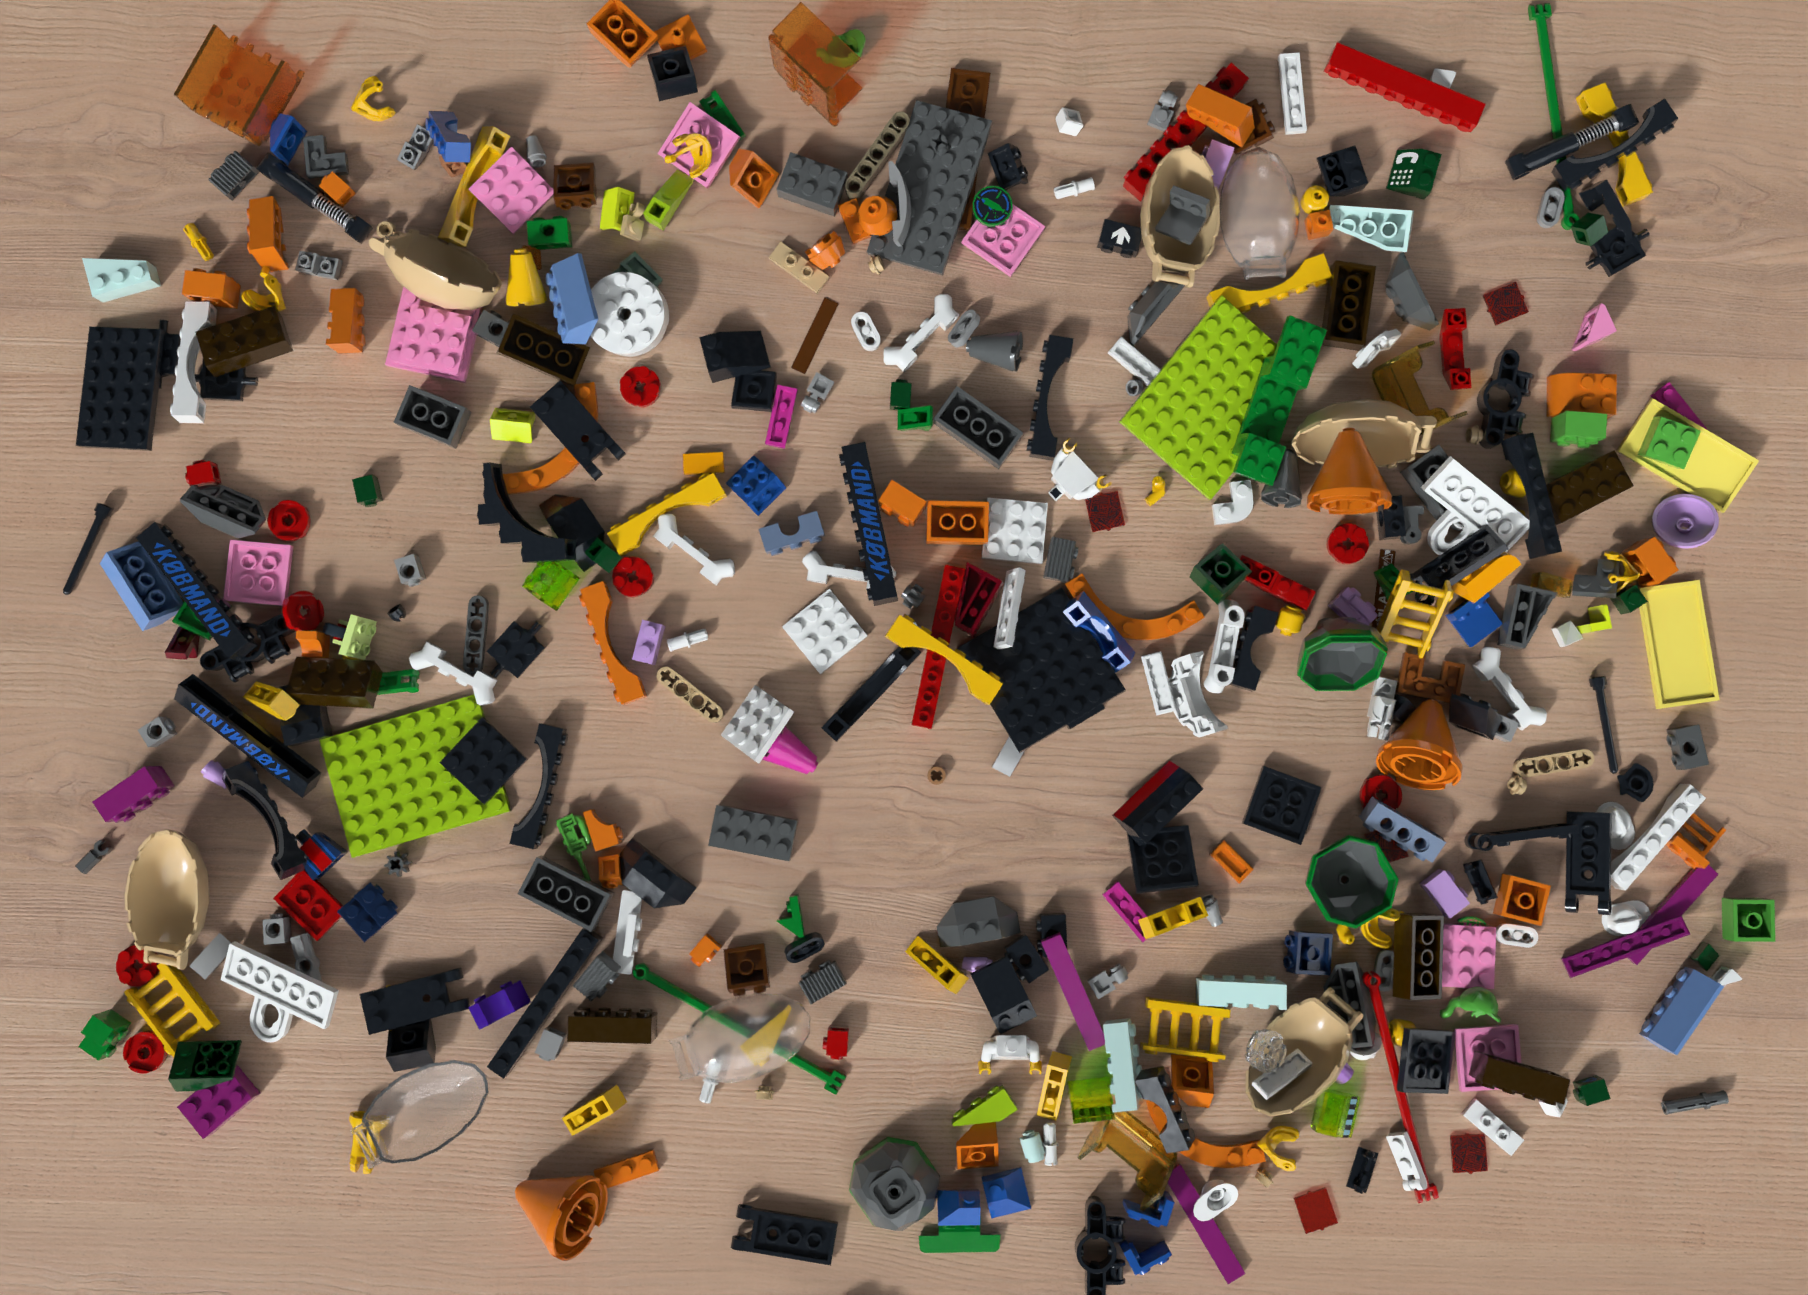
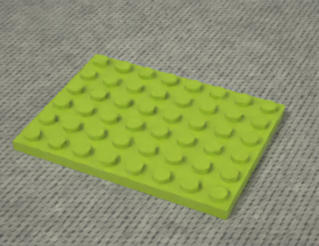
M1221 295L1120 419L1119 423L1207 499L1211 500L1233 473L1238 456L1232 454L1238 433L1264 359L1274 355L1277 344Z
M475 695L319 740L352 858L511 811L504 786L484 805L439 763L482 717L485 718L482 706L477 704Z

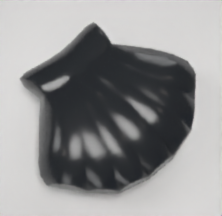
M1635 763L1624 775L1617 776L1620 785V795L1628 794L1637 801L1644 802L1653 791L1654 784L1650 771L1638 763Z

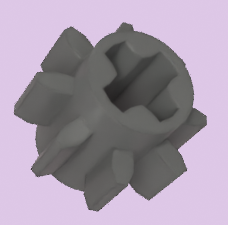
M909 584L901 595L905 599L903 604L909 609L912 606L918 608L926 597L922 593L924 588L918 584H915L914 587Z
M395 851V857L387 856L389 861L384 867L389 868V875L396 872L397 877L402 876V871L406 873L410 871L407 867L412 861H408L406 858L408 853L400 856V852ZM396 860H400L399 865H400L401 867H398V868L396 867V866H397Z

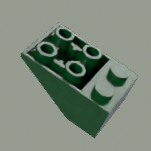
M242 1041L178 1042L168 1078L176 1092L198 1091L232 1080Z

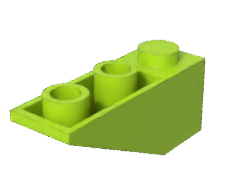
M677 169L653 196L643 212L646 221L664 231L693 184L694 179Z
M996 1085L987 1092L988 1095L984 1098L978 1097L970 1103L971 1107L965 1111L964 1109L957 1111L953 1115L954 1118L951 1119L952 1125L962 1126L999 1122L1018 1109L1004 1086L998 1087Z

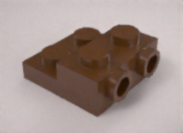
M1257 99L1245 104L1252 107L1255 128L1244 146L1240 147L1229 140L1231 147H1234L1235 155L1254 146L1258 147L1274 138L1272 134L1276 132L1271 120L1267 122L1265 114L1268 113L1264 103L1259 104Z
M594 162L554 165L553 198L557 208L569 210L572 206H580L587 209L591 205H597Z
M764 943L723 949L727 990L729 993H733V996H743L746 994L745 991L754 990V993H763L766 991V988H770L769 969Z

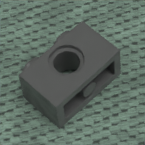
M483 310L472 331L480 338L499 347L509 321L502 320V316L493 310L490 313ZM502 326L503 331L500 334H495V329Z
M1699 724L1667 730L1668 735L1666 739L1672 750L1673 755L1671 759L1676 770H1687L1709 765ZM1685 743H1687L1688 745L1687 752H1685L1683 749Z

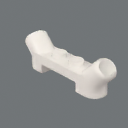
M948 294L937 295L934 298V316L931 319H925L920 325L921 329L917 333L913 332L910 334L904 346L885 347L884 363L886 365H897L905 372L917 360V354L914 351L939 326L946 331L959 317V314L952 308V297Z
M663 514L658 517L659 529L653 535L654 538L668 549H671L674 544L678 545L704 566L699 573L716 586L722 578L733 577L735 574L733 560H709V554L702 548H699V550L695 549L692 546L693 541L685 535L682 538L678 535L675 515Z
M812 551L803 557L802 563L808 570L807 581L827 584L828 576L867 582L866 589L870 588L869 581L864 580L862 569L865 568L854 567L853 570L845 569V565L833 564V567L827 566L816 551ZM891 566L893 577L895 578L897 573Z
M1231 599L1223 600L1218 605L1219 620L1209 673L1204 681V687L1212 693H1222L1225 686L1232 682L1235 668L1232 666L1239 629L1243 628L1244 611L1239 607L1237 601Z
M427 641L422 650L411 653L409 660L412 668L415 670L435 665L439 668L438 672L447 677L450 674L457 678L455 681L463 686L471 685L478 705L483 706L495 701L493 687L498 680L478 670L474 676L468 674L443 659L447 651Z
M1484 647L1481 649L1480 660L1473 664L1472 668L1481 681L1491 680L1513 710L1507 716L1519 723L1517 728L1520 730H1524L1530 724L1543 725L1547 718L1546 710L1540 707L1528 706L1523 700V694L1512 686L1511 678L1500 670V649L1494 647Z

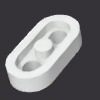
M865 312L855 313L851 319V325L861 346L867 351L876 350L880 346L881 340L870 316ZM864 321L865 325L860 327L858 326V322ZM869 338H872L874 340V343L868 344L867 340Z
M1502 923L1496 927V939L1500 943L1530 948L1538 941V934L1531 927ZM1504 930H1507L1506 937L1502 936ZM1524 933L1528 935L1526 940L1522 938Z

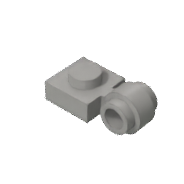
M1163 90L1159 99L1162 105L1155 104L1147 125L1165 132L1174 113L1169 107L1173 108L1178 98L1174 92Z
M816 372L807 388V392L812 395L810 397L806 395L801 403L804 410L809 413H816L821 404L818 402V398L825 401L834 385V381Z
M1120 963L1109 969L1111 972L1109 976L1104 970L1087 980L1098 999L1116 989L1112 982L1120 984L1128 979V972Z

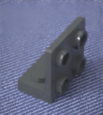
M1173 185L1170 190V205L1156 225L1155 231L1191 245L1210 216V199Z

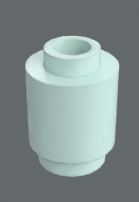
M1034 1130L1023 1132L1020 1142L1025 1158L1028 1159L1029 1163L1043 1160L1045 1150L1040 1133Z

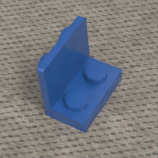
M752 456L726 482L728 487L757 516L786 489V486L756 456Z
M1488 592L1475 603L1465 600L1445 615L1468 647H1473L1502 625L1501 620L1486 602V599L1490 597Z
M1161 1190L1160 1194H1156L1153 1207L1155 1209L1123 1199L1122 1202L1130 1218L1135 1220L1146 1219L1149 1224L1156 1227L1161 1225L1167 1227L1175 1203L1170 1193Z
M1126 1238L1124 1242H1118L1135 1276L1149 1272L1150 1267L1157 1263L1161 1265L1172 1256L1164 1240L1139 1254L1132 1242L1128 1244Z

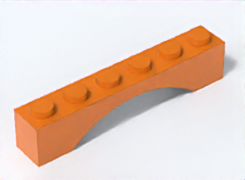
M601 581L580 589L582 595H579L582 606H586L589 613L586 614L589 625L594 627L595 633H593V638L597 645L600 644L602 650L600 657L603 664L607 663L609 671L606 673L610 683H614L616 690L613 693L616 701L626 705L647 697L641 678L622 664L611 645L608 621L613 600L607 583Z

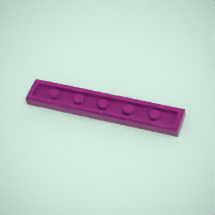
M1709 865L1705 869L1693 868L1637 931L1683 915L1719 874ZM1651 949L1627 958L1633 964L1638 965Z
M1682 915L1562 958L1561 960L1569 978H1573L1688 936L1690 932Z
M1060 932L1042 939L1043 948L1088 1050L1091 1051L1105 1045L1103 1030Z
M1181 1164L1163 1173L1165 1180L1227 1284L1246 1274L1213 1218L1208 1221H1200L1194 1216V1205L1200 1196Z

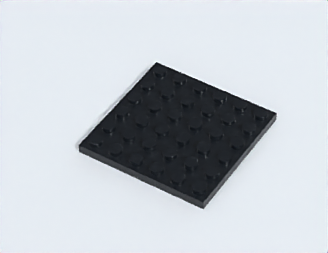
M1062 587L1018 612L1013 647L1004 649L993 647L997 629L996 625L957 648L966 654L965 659L970 662L973 660L983 666V671L988 674L992 672L1000 677L999 681L1003 685L990 705L1019 753L1126 691L1109 662L1104 661L1102 658L1103 652L1090 631L1082 627H1075L1063 613L1070 599Z

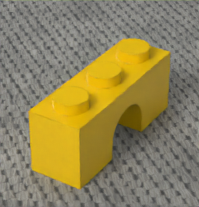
M1200 896L1138 921L1145 939H1149L1205 918L1208 914Z

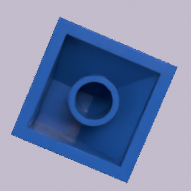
M279 113L278 117L271 124L270 151L288 166L307 133L306 129L291 115Z
M1021 1167L981 1177L991 1219L1031 1209Z
M979 1189L938 1190V1226L980 1225Z

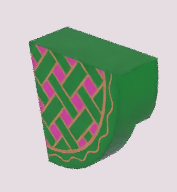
M1464 916L1457 919L1460 925H1487L1483 920L1473 916Z

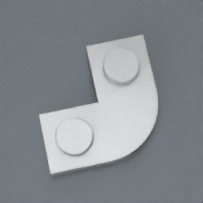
M1397 329L1384 331L1356 354L1357 358L1352 364L1357 369L1367 367L1379 352L1390 349L1402 334Z
M1251 480L1229 483L1232 502L1212 505L1214 525L1237 523L1251 513L1253 508Z

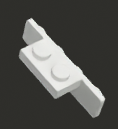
M623 890L621 895L613 960L621 966L617 973L630 975L633 971L635 952H638L639 948L637 934L642 927V919H640L642 899L634 892Z

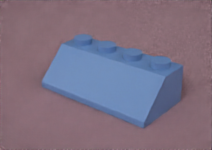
M577 253L553 264L549 273L546 274L545 282L549 286V298L553 302V314L557 318L558 334L561 335L562 343L586 344L598 321V315L582 254Z
M140 542L108 551L101 560V567L142 631L163 624L175 616L183 605V601L173 585Z
M1684 967V969L1677 973L1674 984L1665 991V997L1661 1003L1654 1007L1650 1019L1643 1023L1639 1034L1659 1049L1678 1055L1724 986L1695 969Z

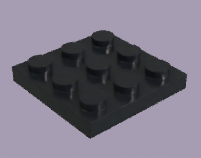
M482 717L439 763L485 805L522 767L528 758Z
M1262 766L1242 824L1301 845L1322 787Z
M1188 825L1162 828L1147 844L1141 846L1127 833L1136 894L1198 887L1199 883Z
M1404 1028L1397 1091L1404 1093L1448 1094L1456 1032L1451 1030Z

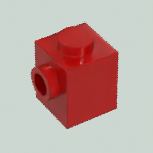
M198 460L194 461L193 465L186 466L187 473H185V478L190 486L198 485L199 487L222 484L218 464L211 461Z
M828 1027L827 1037H823V1049H826V1055L830 1056L831 1059L841 1060L843 1057H847L849 1028Z

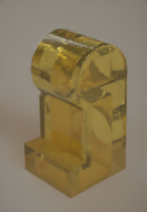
M1537 572L1532 574L1530 587L1557 592V597L1570 598L1573 581L1549 573Z

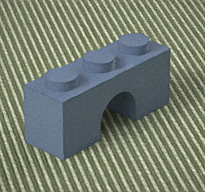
M814 511L798 516L800 528L796 534L791 536L783 534L778 523L760 528L759 532L766 553H771V556L783 553V549L789 547L791 550L801 548L802 543L810 541V544L822 541L821 537H825L818 512Z

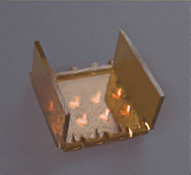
M800 2L772 30L773 34H770L768 37L773 67L787 82L786 85L792 92L796 91L801 95V100L807 106L811 105L832 126L836 127L839 124L837 119L838 113L862 90V87L847 74L861 58Z
M213 24L177 87L174 96L196 114L210 119V121L225 129L228 127V130L242 138L245 137L249 142L260 146L263 140L265 142L268 141L273 120L278 117L279 113L283 114L305 72L298 70L295 73L290 68L289 63L283 60L280 61L278 66L269 62L272 56L270 53L266 52L263 57L252 53L254 49L253 44L248 43L243 48L237 45L239 38L236 35H232L229 39L217 25Z

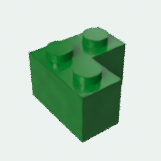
M112 1009L94 1014L81 1031L85 1038L78 1047L98 1061L110 1058L117 1050L115 1046L119 1040H123L128 1034V1027L131 1022Z

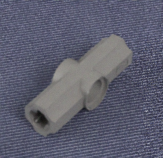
M305 933L291 937L290 941L296 960L295 970L322 982L319 972L320 961L315 956L310 934ZM305 960L310 962V970L305 968Z

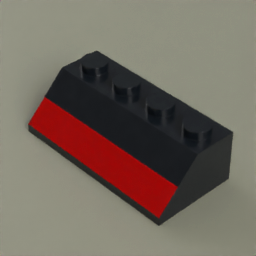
M1168 761L1112 816L1133 840L1141 846L1147 844L1203 790V787L1190 773L1173 762Z

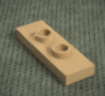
M782 242L778 244L769 256L772 262L817 294L829 280L827 274Z

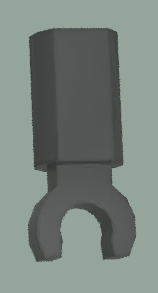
M104 839L97 841L94 844V849L90 850L75 865L81 873L87 874L102 859L103 855H107L112 851V847H107L104 851L101 849L102 844L105 842Z

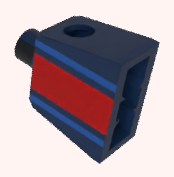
M303 829L295 836L302 845L299 849L303 850L307 856L305 870L312 880L320 879L348 852L323 832H318L311 836Z

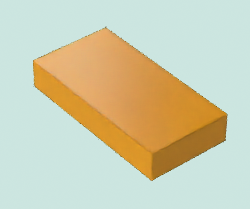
M724 452L683 454L684 475L705 474L708 472L709 474L725 473Z

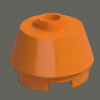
M870 196L866 198L859 209V223L862 229L868 234L879 236L888 234L893 230L892 221H896L898 218L894 202L885 196Z
M833 230L816 241L813 247L808 248L805 253L809 257L808 260L823 270L828 266L832 268L841 261L839 258L845 254V249L841 236H838Z

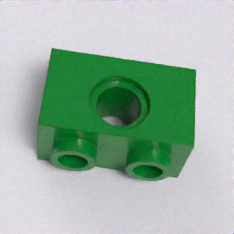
M554 216L552 219L545 220L538 217L533 218L532 221H527L528 245L532 251L572 247L571 223L567 218ZM548 229H554L552 235H545Z

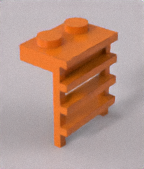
M1693 813L1690 818L1713 837L1710 842L1686 822L1682 827L1701 842L1705 848L1702 851L1699 850L1678 831L1666 845L1690 867L1705 869L1710 863L1704 858L1705 855L1720 839L1726 829L1721 827L1716 832Z

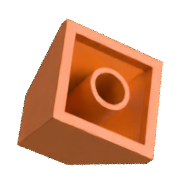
M738 149L729 165L730 186L757 208H760L779 173L753 151Z
M1171 1054V1085L1178 1094V1097L1188 1106L1209 1108L1214 1095L1212 1062L1207 1061V1058Z
M996 1122L974 1124L956 1142L957 1169L999 1166Z

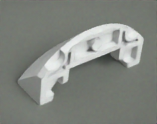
M1203 651L1174 659L1171 664L1173 667L1171 677L1168 678L1177 710L1174 711L1177 719L1183 726H1187L1192 730L1193 735L1199 738L1228 729L1227 725L1221 722L1210 710L1202 693L1200 667L1204 655Z

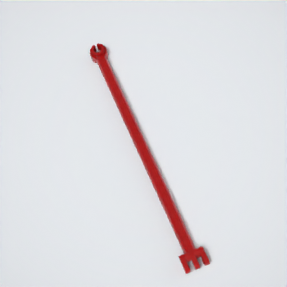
M1370 970L1372 976L1376 978V982L1370 984L1372 976L1368 972L1364 973L1362 980L1369 988L1404 1129L1409 1134L1427 1180V1188L1425 1190L1414 1189L1417 1202L1423 1203L1421 1194H1424L1426 1201L1431 1200L1429 1192H1432L1434 1199L1439 1198L1436 1185L1434 1183L1429 1184L1407 1095L1404 1092L1397 1091L1399 1063L1379 989L1381 977L1376 972Z

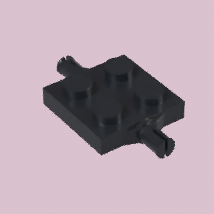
M1616 226L1590 246L1595 254V258L1586 262L1587 268L1590 270L1600 264L1608 277L1616 274L1646 256L1640 241L1648 237L1650 233L1644 234L1648 231L1647 229H1643L1637 234L1632 231V239L1625 242L1623 239L1625 234L1623 231L1619 232Z
M161 319L159 320V329L165 331L159 389H162V377L176 376L175 367L178 365L179 358L177 349L181 342L180 334L167 333L169 321Z
M203 359L200 374H195V381L200 384L202 399L243 402L246 385L257 386L259 382L258 377H246V367L214 377L207 369Z
M513 621L486 651L497 662V666L490 674L497 678L503 670H507L516 678H519L545 649L535 636L543 626L536 621L528 630L522 628L516 621Z

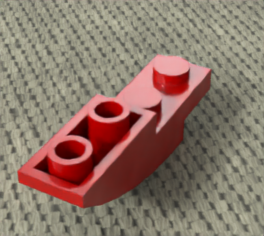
M1241 555L1240 560L1251 570V573L1245 578L1246 582L1287 604L1291 603L1305 611L1308 610L1316 591L1280 575L1276 570Z

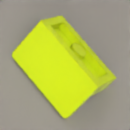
M621 187L604 191L600 221L601 230L612 228L618 231L621 230L623 215H629L630 205L634 202V192Z
M495 408L490 418L492 439L532 443V426L535 421V413Z
M1604 604L1588 608L1590 624L1576 626L1581 634L1611 629L1612 624L1608 605Z

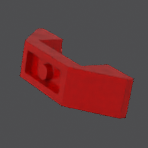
M1466 308L1445 309L1439 334L1442 374L1450 390L1472 388L1470 368H1465L1462 339V331L1467 328Z

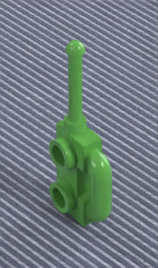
M571 813L557 819L556 825L564 838V846L567 845V853H570L571 856L573 855L577 859L584 877L591 880L581 857V851L587 849L586 846L590 844L592 839L584 817L581 815L573 816ZM577 824L583 835L581 838H578L573 827Z

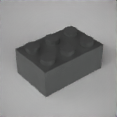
M790 152L777 187V194L780 198L835 217L845 190L848 174L846 171Z
M409 385L394 423L404 429L456 449L472 412L466 407Z
M1440 445L1432 448L1400 472L1436 521L1446 512L1447 508L1426 493L1421 487L1449 458Z

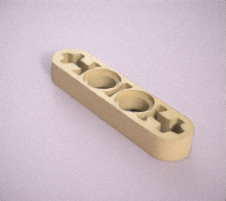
M662 667L658 670L657 680L701 716L713 723L722 720L724 716L723 709L670 667ZM663 671L666 673L670 671L669 676L674 680L676 677H679V680L674 683L672 688L669 686L672 684L671 681L667 679L665 681L662 680ZM679 683L687 684L688 691L685 694L677 692ZM696 695H701L704 699V703L700 707H696L693 704V698ZM708 701L711 703V705L708 706L709 708H711L712 710H715L717 708L719 710L717 712L719 715L718 718L713 717L711 719V713L709 711L705 710L704 713L701 711L707 706Z
M1578 749L1518 759L1513 764V772L1520 777H1531L1586 768L1593 764L1594 755L1588 749ZM1582 755L1587 756V760H1584V762L1574 761V758L1582 757ZM1561 756H1566L1568 759V765L1564 768L1558 763ZM1541 759H1545L1548 762V768L1544 771L1538 766ZM1522 763L1523 765H1533V769H1526L1524 772L1520 771L1519 767L1522 766Z

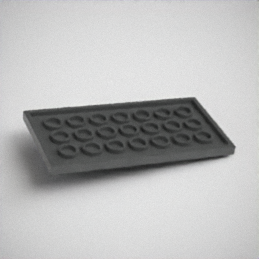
M916 100L910 124L906 130L895 164L907 184L910 195L911 221L908 234L903 245L900 247L893 241V230L882 236L872 235L867 249L868 255H878L882 259L944 275L993 125L992 120ZM889 182L885 197L891 199L896 205L897 220H900L898 187L894 188Z

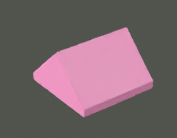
M1601 303L1585 313L1572 351H1578L1599 342L1617 331L1604 304Z

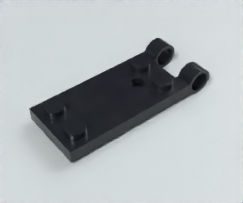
M561 381L557 382L530 406L534 413L595 481L603 473L592 461L608 448L618 461L626 455ZM584 435L589 437L588 442H582Z
M1486 525L1414 573H1411L1410 579L1416 580L1415 583L1422 584L1424 581L1428 586L1442 589L1445 580H1449L1452 586L1489 561L1500 556L1508 550V547ZM1415 593V600L1417 602L1432 605L1434 597H1436L1428 595L1425 600L1421 601L1422 597L1428 594Z
M1567 811V823L1578 824L1579 833H1572V837L1566 838L1565 911L1578 913V894L1598 896V914L1611 915L1612 813ZM1587 870L1593 873L1591 878H1586L1585 872Z
M1556 823L1480 834L1471 832L1465 836L1464 842L1470 849L1489 851L1494 845L1498 847L1509 846L1511 841L1549 836L1552 838H1570L1572 833H1579L1578 824ZM1476 835L1474 840L1475 846L1473 847L1470 844V838ZM1484 842H1489L1486 848H1482Z
M462 968L359 994L368 1034L371 1035L467 1010L470 1007L469 998L450 1002L446 982L464 978ZM425 994L430 995L431 1000L429 1002L423 1000Z
M746 1204L738 1205L736 1217L754 1220L751 1239L740 1235L732 1236V1249L831 1266L838 1226L837 1221L754 1208ZM771 1229H775L777 1231V1235L771 1236L769 1234V1231Z

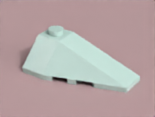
M1330 205L1329 210L1333 228L1386 251L1407 252L1414 210Z

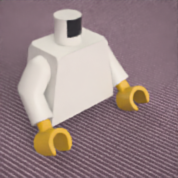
M1070 438L1064 442L1063 447L1055 456L1051 468L1053 475L1051 480L1055 486L1048 493L1055 501L1064 494L1070 500L1073 498L1076 500L1092 498L1102 488L1112 484V482L1104 484L1103 478L1107 475L1098 478L1073 452L1077 447V442L1073 447H1070L1068 445Z
M996 1035L984 1043L981 1060L978 1062L980 1075L983 1070H987L988 1075L991 1074V1060H1030L1029 1073L1032 1075L1033 1070H1038L1039 1075L1042 1074L1039 1046L1036 1041L1029 1040L1027 1035Z

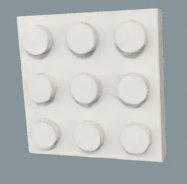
M987 497V502H989L988 543L983 544L981 559L1042 564L1048 503Z
M830 589L782 626L820 674L868 637Z
M754 685L729 724L725 727L721 736L751 759L760 763L794 711Z

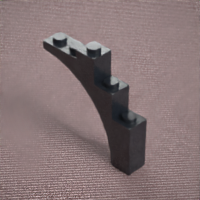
M483 463V496L485 504H478L477 518L479 525H500V543L522 544L521 556L524 563L576 560V541L574 539L548 536L532 527L515 509L507 493L503 479L502 464Z

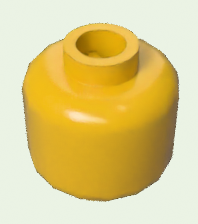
M1319 185L1309 187L1301 197L1300 205L1303 211L1307 214L1323 211L1329 202L1328 191Z
M1510 469L1501 476L1500 487L1505 494L1519 498L1526 495L1516 469Z
M1286 605V607L1279 610L1275 625L1278 629H1281V634L1292 636L1293 633L1301 631L1305 619L1301 608Z
M1393 1019L1388 1023L1393 1044L1402 1047L1404 1028H1416L1414 1023L1403 1019Z

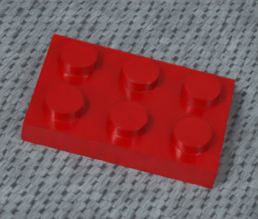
M305 869L297 873L273 898L316 941H319L342 918L337 911L343 905L317 880H312Z

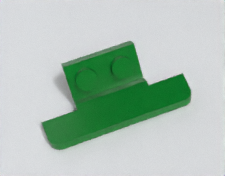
M980 1225L938 1226L939 1236H919V1246L923 1253L996 1252L1000 1247V1235H980Z

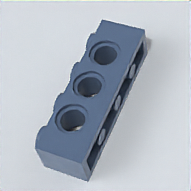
M1373 796L1359 815L1360 819L1364 822L1362 824L1364 827L1372 832L1376 829L1381 832L1379 834L1387 841L1393 839L1397 842L1396 845L1405 851L1410 849L1414 852L1413 855L1422 861L1427 859L1433 863L1446 844V841L1438 834ZM1388 818L1385 824H1380L1382 819ZM1401 828H1405L1402 834H1397ZM1418 838H1422L1420 843L1414 844Z

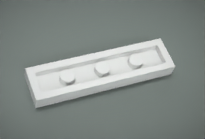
M1300 52L1279 54L1278 63L1285 135L1306 133L1307 126Z
M1020 567L1006 571L993 646L997 649L1013 647L1015 640L1014 635L1026 571Z

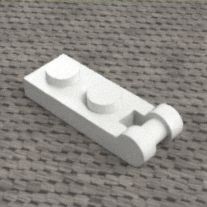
M1408 1132L1388 1134L1386 1138L1401 1173L1404 1190L1413 1191L1415 1188L1425 1190L1427 1188V1180Z

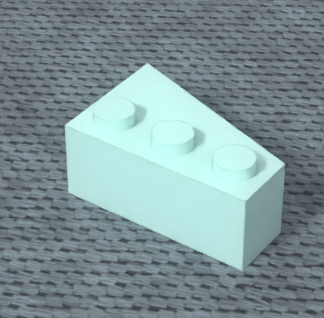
M82 258L92 297L103 303L161 286L157 268L147 261Z

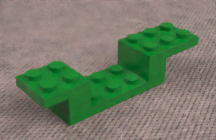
M1291 315L1287 316L1274 355L1264 359L1232 451V454L1238 456L1233 470L1234 473L1273 486L1286 446L1279 444L1297 391L1306 389L1327 332L1326 329Z

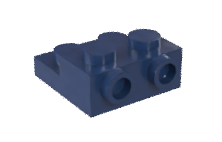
M371 882L337 911L364 943L398 916L396 912L398 909L397 905L391 899L387 901L382 896L384 894L382 888L378 884L373 886Z
M1289 930V935L1285 937V945L1288 947L1287 956L1283 959L1286 972L1306 975H1330L1333 934Z

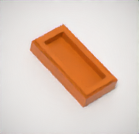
M1225 840L1209 854L1239 884L1254 870Z

